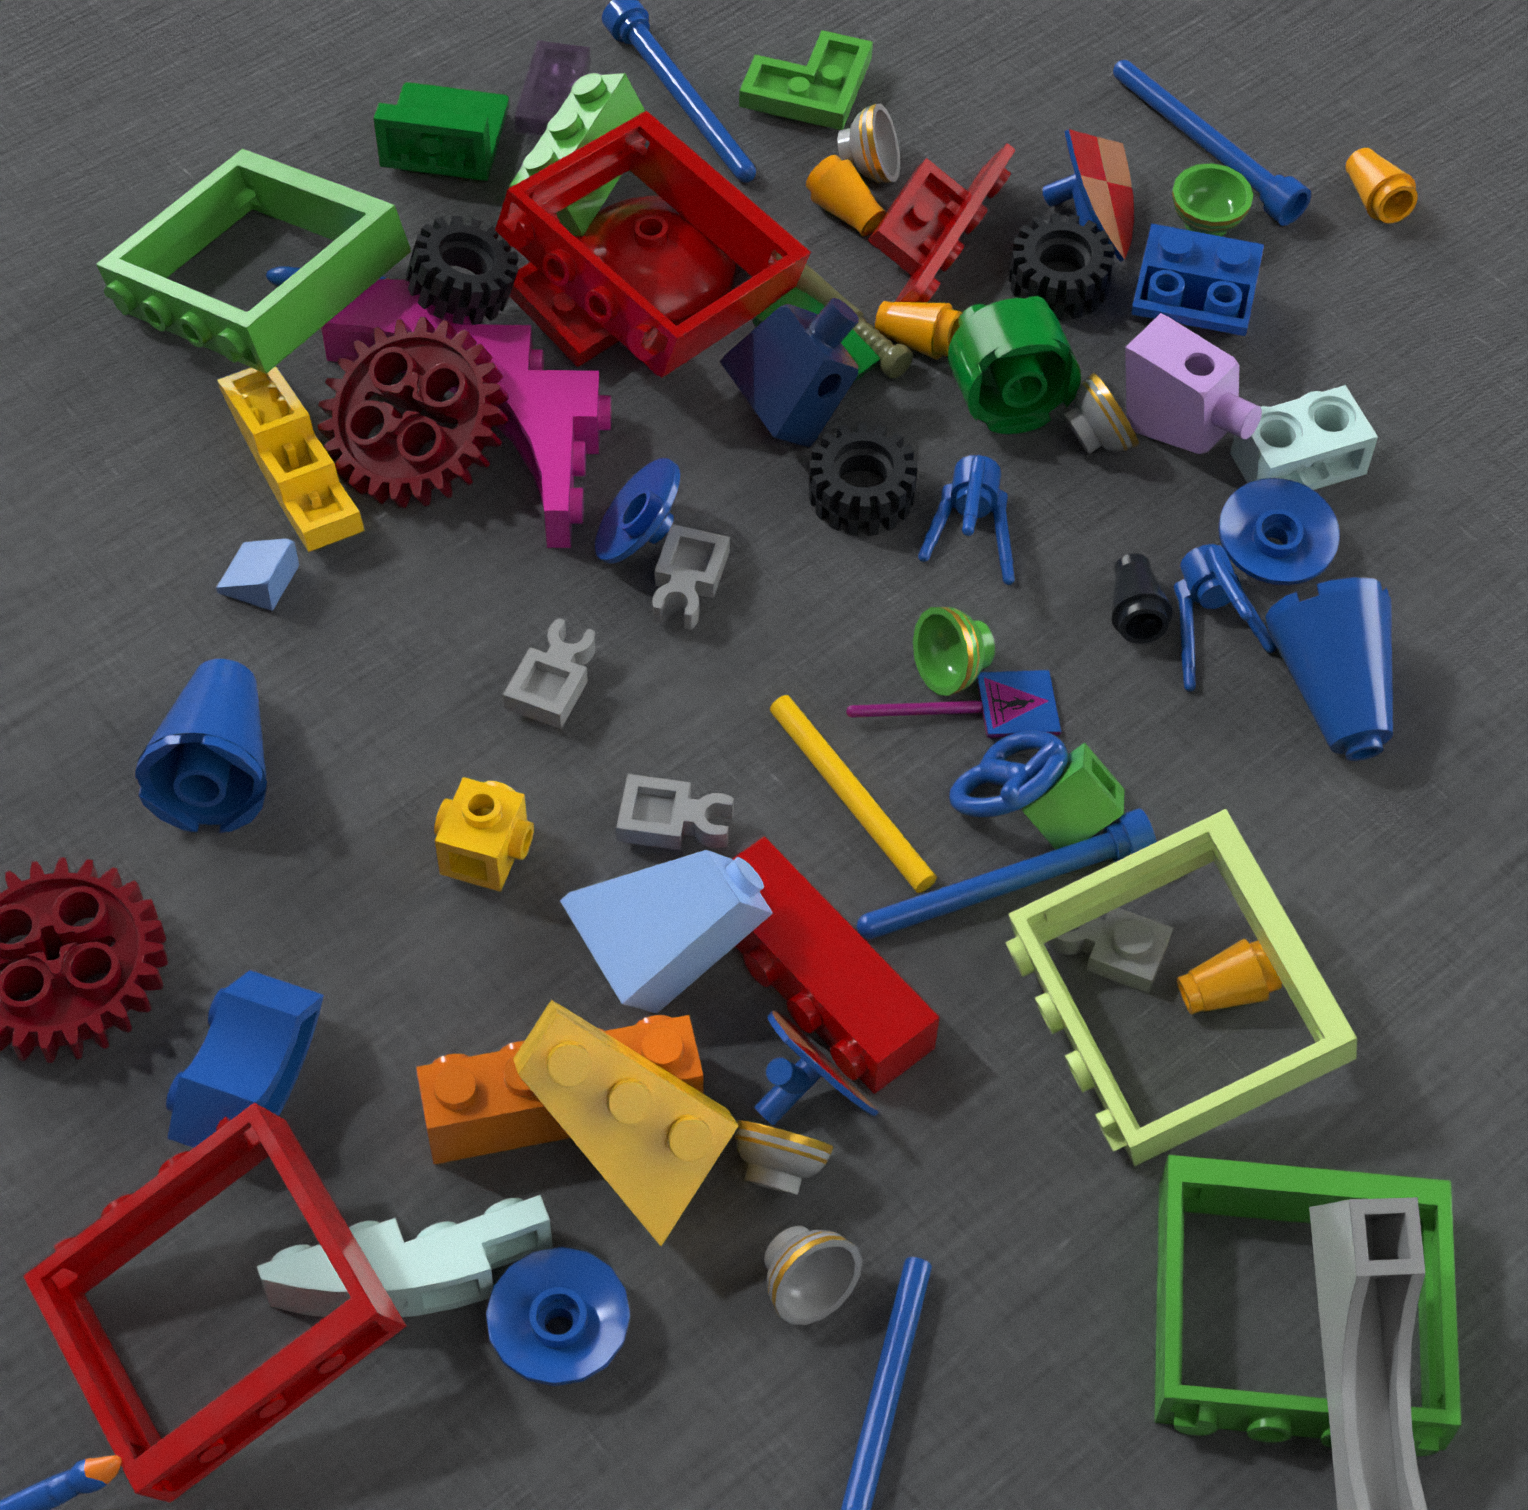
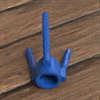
M969 455L956 463L953 481L951 484L943 486L941 502L919 551L918 558L921 562H926L930 559L952 508H956L963 515L962 533L965 536H971L974 533L977 518H982L989 512H992L1003 582L1006 585L1014 583L1013 557L1006 514L1008 494L1000 490L1002 473L996 461L982 455Z
M1208 544L1188 552L1180 564L1184 579L1175 583L1173 588L1179 601L1184 688L1191 692L1196 688L1193 602L1196 601L1207 609H1216L1225 606L1231 601L1233 607L1237 610L1240 617L1248 623L1267 653L1275 652L1276 645L1243 591L1226 550L1220 545Z

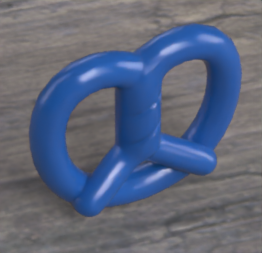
M1037 730L1020 731L1000 739L988 749L979 765L966 771L954 782L949 792L950 805L963 815L980 818L1001 816L1029 805L1046 793L1065 770L1068 762V752L1065 744L1053 734ZM1022 750H1039L1026 764L1005 760L1012 754ZM985 783L1003 786L999 796L989 798L969 796L974 789Z

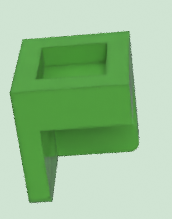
M1083 743L1068 754L1066 768L1057 782L1037 800L1023 807L1022 811L1055 849H1059L1091 838L1124 814L1125 789L1086 743Z

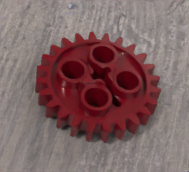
M420 317L415 331L412 332L402 319H398L395 325L394 336L388 337L379 327L374 328L376 344L370 348L363 342L356 340L354 346L359 357L354 362L339 357L337 362L346 372L342 379L327 378L325 384L336 393L335 398L319 401L318 404L332 418L323 421L317 426L318 430L330 440L323 447L332 460L336 461L337 473L345 480L349 479L348 483L361 495L368 491V494L382 505L390 496L400 508H406L413 493L420 503L424 506H429L432 489L437 488L449 499L452 497L451 481L458 477L462 482L470 486L473 480L467 468L472 463L488 468L490 463L481 451L484 446H501L502 441L491 431L492 426L508 423L509 418L496 406L509 400V395L497 384L504 376L493 362L490 363L493 357L482 344L476 345V340L468 331L463 329L457 334V331L446 320H443L435 330L426 317ZM407 370L406 375L400 382L391 385L392 380L398 373ZM459 386L458 391L451 399L442 402L443 396L449 389ZM374 395L388 399L395 406L405 409L406 412L402 416L391 404L369 399ZM424 409L436 421L458 425L455 429L442 427L434 420L422 416L420 413ZM384 423L379 434L368 439L371 430L376 425ZM436 439L432 449L426 454L419 456L422 446L429 440Z
M65 857L59 858L54 873L44 874L41 865L37 861L31 862L30 878L21 881L10 870L5 872V881L8 889L0 893V971H2L0 973V1052L12 1042L19 1061H25L35 1046L41 1047L47 1063H53L59 1046L68 1045L76 1060L82 1058L84 1050L83 1041L90 1038L103 1049L108 1048L109 1039L106 1030L115 1026L121 1031L130 1033L133 1028L127 1015L128 1011L131 1009L149 1013L152 1008L144 990L155 991L162 990L163 982L157 968L168 965V957L162 944L167 939L161 920H157L158 915L152 899L143 900L139 884L135 880L123 885L118 869L115 867L110 868L98 879L93 860L90 859L83 863L77 873L70 872ZM84 918H94L90 923L86 925L76 927L73 926L76 922ZM28 935L20 942L6 944L14 937ZM107 973L100 981L84 983L95 974ZM41 991L32 999L17 1001L25 993Z

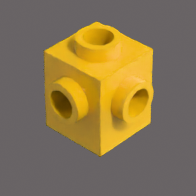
M463 777L453 800L445 798L441 803L435 820V847L440 875L501 892L515 858L524 860L533 838L534 823L527 821L525 794L515 792L511 787L501 782L486 781L483 783Z

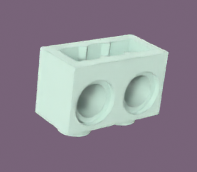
M1344 385L1323 392L1313 391L1299 399L1275 406H1262L1261 419L1254 433L1248 439H1242L1234 435L1230 451L1232 458L1247 483L1265 478H1282L1299 482L1315 490L1367 474L1378 436L1350 391Z

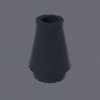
M1137 553L1124 555L1114 565L1115 587L1111 615L1112 625L1125 640L1131 643H1150L1161 638L1166 633L1173 614L1172 606L1151 570L1149 559Z

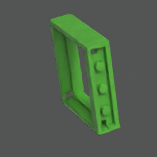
M242 148L96 265L106 284L104 288L105 296L113 299L116 308L122 312V315H132L150 323L159 331H169L187 339L196 347L200 348L203 346L224 355L233 363L238 361L267 374L412 251L394 204ZM252 209L334 240L248 312L167 279V277Z
M1168 1155L1159 1183L1155 1423L1173 1424L1175 1430L1188 1435H1209L1215 1433L1218 1429L1246 1431L1248 1437L1253 1440L1271 1443L1286 1441L1292 1436L1319 1438L1324 1446L1332 1448L1327 1398L1182 1385L1184 1212L1311 1223L1309 1207L1350 1199L1418 1197L1425 1264V1277L1418 1300L1422 1407L1411 1406L1412 1431L1416 1456H1429L1436 1454L1439 1450H1446L1461 1427L1451 1181Z

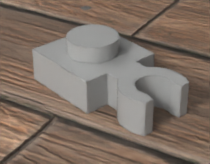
M672 524L655 568V586H659V588L654 593L652 600L654 622L661 623L664 618V612L668 608L680 606L685 609L684 628L692 630L699 620V596L714 599L730 553V537Z
M556 619L548 629L547 653L531 647L528 649L503 694L504 709L562 729L588 682L587 667L583 665L587 664L595 654V631L587 629L579 642L568 644L563 642L566 637L565 620Z
M627 774L616 826L617 842L681 850L683 835L695 836L701 844L707 847H727L728 826L714 825L709 823L708 820L712 817L732 818L734 798L722 793H711L699 800L691 799V782Z
M1116 908L1108 912L1105 920L1097 917L1079 926L1075 931L1066 932L1048 941L1047 945L1052 950L1061 954L1072 955L1081 951L1091 954L1086 971L1149 994L1170 942L1173 927L1127 910Z

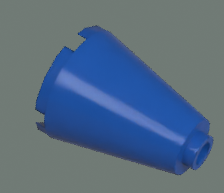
M1353 577L1316 584L1319 595L1299 602L1297 591L1283 597L1270 607L1265 616L1268 632L1330 750L1337 754H1345L1346 759L1350 761L1365 760L1379 755L1384 750L1383 744L1393 737L1392 604L1387 587L1382 590L1381 582L1373 578Z
M212 659L202 663L196 669L140 755L135 771V779L138 780L140 786L138 795L142 804L161 821L181 830L197 833L200 824L220 825L219 833L232 832L251 823L263 808L267 793V778L257 681L254 674L243 664L229 659Z

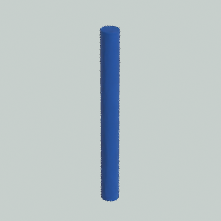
M908 1257L904 1261L841 1510L872 1509L932 1270V1265L921 1258Z

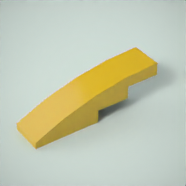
M275 366L265 374L251 367L218 379L219 388L249 449L307 551L311 552L365 531L360 511L339 482L335 463L316 437L309 413L278 368Z

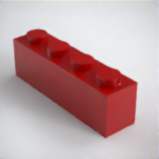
M765 836L732 858L733 860L737 857L744 859L758 873L764 884V888L760 893L773 912L772 915L740 941L736 948L744 955L746 967L756 981L764 987L772 985L787 1001L788 1011L799 1027L807 1033L815 1031L827 1043L834 1062L844 1075L851 1080L859 1078L875 1095L935 1049L940 1017Z

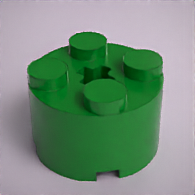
M1032 296L1001 300L987 306L976 304L964 310L958 320L960 327L955 332L949 345V365L971 416L976 421L979 419L986 423L988 430L999 434H1019L1035 430L1052 420L1049 412L1064 402L1067 408L1075 399L1081 384V369L1056 315L1043 298Z

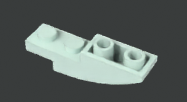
M541 1195L527 1200L521 1198L502 1200L489 1207L484 1215L459 1224L446 1221L431 1225L421 1231L416 1239L407 1242L403 1241L396 1218L382 1223L378 1221H364L349 1227L401 1317L420 1316L455 1309L489 1299L494 1286L492 1269L518 1261L534 1251L553 1248L550 1219ZM305 1244L288 1247L278 1252L270 1262L257 1266L270 1307L304 1315L326 1317L351 1298L320 1244L313 1247Z

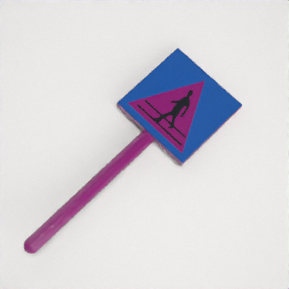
M1049 670L980 672L976 679L980 701L850 705L846 709V714L851 718L982 713L987 738L1006 737L1010 734L1026 730L1043 731L1053 735L1061 734Z

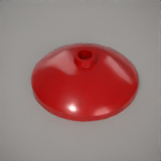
M660 196L630 198L599 210L583 236H575L577 239L585 241L597 257L676 326L726 295L734 282L736 262Z

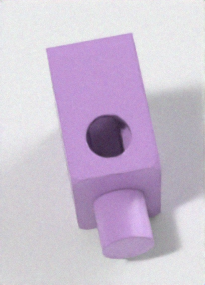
M1161 313L1125 347L1127 419L1135 433L1202 454L1207 453L1227 432L1242 439H1248L1256 430L1261 419L1262 409L1260 406L1239 397V364L1233 356Z

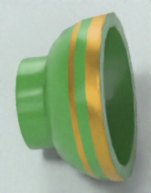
M1214 163L1197 164L1185 169L1175 179L1172 191L1175 210L1184 222L1187 230L1221 237L1228 230L1235 228L1249 212L1254 196L1250 183L1241 173L1228 166Z
M930 607L921 614L915 625L913 637L914 659L919 674L927 687L938 695L950 696L970 686L976 681L981 670L990 666L995 654L994 638L989 627L984 622L979 620L973 621L970 616L961 610L953 607Z

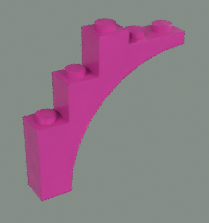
M378 279L321 327L327 361L337 362L339 357L354 362L359 357L354 346L356 340L363 342L369 348L376 344L374 338V328L379 327L388 337L394 336L395 325L398 319H402L412 332L415 331L420 317H426L435 330L443 320H446L457 331V334L463 329L468 331L476 340V345L482 344L493 358L490 363L493 362L504 376L497 384L509 395V400L496 407L500 408L509 419L508 423L497 427L513 442L534 477L544 508L547 548H571L572 524H583L584 491L583 488H574V476L585 477L586 454H599L600 430L611 431V395H600L599 371L544 370L543 349H533L531 325H472L469 316H465L462 325L452 323L453 314L445 313L443 319H440L433 315L435 306L430 305L424 310L418 304L420 294L411 296L408 290L410 282L400 279ZM459 386L452 387L448 391L456 394Z

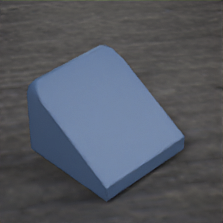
M289 539L243 542L216 587L217 593L273 611L299 567L295 542Z

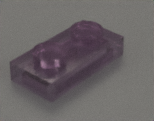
M537 40L515 113L516 132L535 135L544 134L548 128L549 121L557 114L571 93L574 83L580 77L588 75L591 64L590 47Z

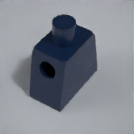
M832 298L819 314L791 304H785L776 309L719 361L774 438L809 448L816 441L858 376V365L841 342L857 325L859 318L847 304L837 298Z

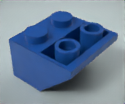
M1151 223L1131 314L1155 319L1161 313L1179 324L1246 336L1264 244Z

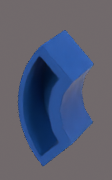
M251 970L228 987L221 988L215 995L209 1010L208 1024L210 1029L204 1043L192 1063L184 1072L181 1071L177 1074L170 1086L166 1099V1108L172 1112L167 1139L194 1148L216 1132L217 1125L225 1116L232 1120L254 1102L279 1116L305 1061L317 1025L324 995Z

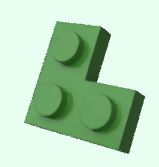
M821 30L807 66L755 54L739 90V107L843 130L872 59L873 42Z

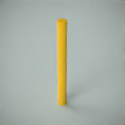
M784 695L776 699L770 706V712L916 893L929 889L937 879V876L791 697Z

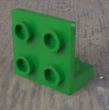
M412 82L404 83L397 104L378 103L373 118L380 167L488 181L510 107L509 97L504 94Z

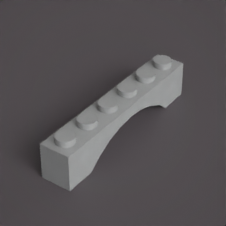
M1418 1197L1350 1199L1309 1207L1337 1509L1427 1510L1417 1466L1410 1398L1411 1345L1417 1304L1425 1277Z

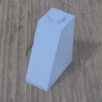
M709 850L697 852L569 892L560 900L621 1004L653 1013L660 1012L773 914L760 893L764 888V884L754 868L740 857L733 860Z

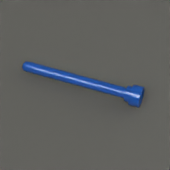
M612 0L602 14V23L615 40L629 45L632 44L733 175L740 182H751L756 176L754 164L649 32L650 24L648 22L649 14L639 0Z
M1120 60L1115 64L1113 74L1118 81L1223 165L1241 173L1250 183L1251 187L1260 193V201L1264 204V212L1282 226H1287L1304 213L1311 200V190L1293 176L1272 175L1130 61Z
M1138 808L1126 812L1112 822V824L1105 827L1101 835L866 913L858 919L857 931L863 938L874 939L1111 858L1114 862H1117L1156 843L1153 827L1142 809Z

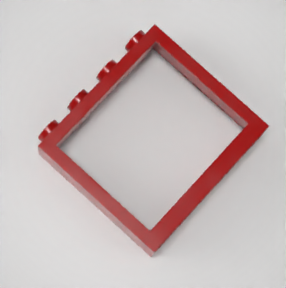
M644 111L507 189L495 231L510 246L521 253L547 276L553 284L557 285L596 322L600 323L661 378L756 317L796 287L811 254V251L648 111ZM646 140L650 142L648 149L645 147ZM630 170L750 274L752 278L676 326L556 221L552 215ZM777 253L783 257L778 261L775 259Z
M255 1102L232 1120L225 1116L217 1125L216 1132L192 1150L178 1153L162 1164L156 1177L133 1194L121 1196L109 1203L103 1209L101 1218L77 1236L64 1239L53 1245L55 1252L23 1275L115 1455L122 1459L121 1467L135 1494L169 1503L173 1502L406 1327L401 1315L287 1121ZM267 1157H270L351 1298L161 1439L85 1294Z

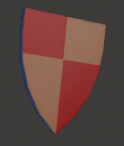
M1068 129L1064 132L1075 174L1045 185L1043 187V197L1051 207L1074 199L1077 216H1080L1079 225L1084 226L1088 220L1096 223V232L1104 230L1108 234V244H1113L1115 256L1120 262L1124 261L1132 242L1134 227V195L1123 143Z
M774 1010L768 1015L767 1018L771 1026L783 1042L801 1059L794 1064L785 1058H775L768 1064L766 1076L775 1086L754 1106L765 1120L774 1126L821 1077L874 1117L879 1113L865 1096L790 1019Z

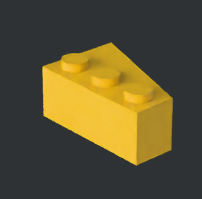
M551 999L513 1058L518 1075L657 1243L662 1246L739 1125L726 1107Z

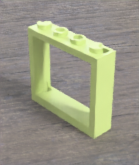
M1227 809L1008 914L1015 938L1005 942L1011 957L1022 977L1031 973L1035 974L1044 992L1035 997V1001L1046 1025L1052 1034L1064 1030L1074 1049L1073 1052L1065 1055V1059L1082 1093L1094 1088L1105 1109L1095 1114L1105 1139L1113 1152L1124 1147L1134 1167L1356 1059L1357 1037ZM1214 861L1316 1043L1140 1128L1044 943Z

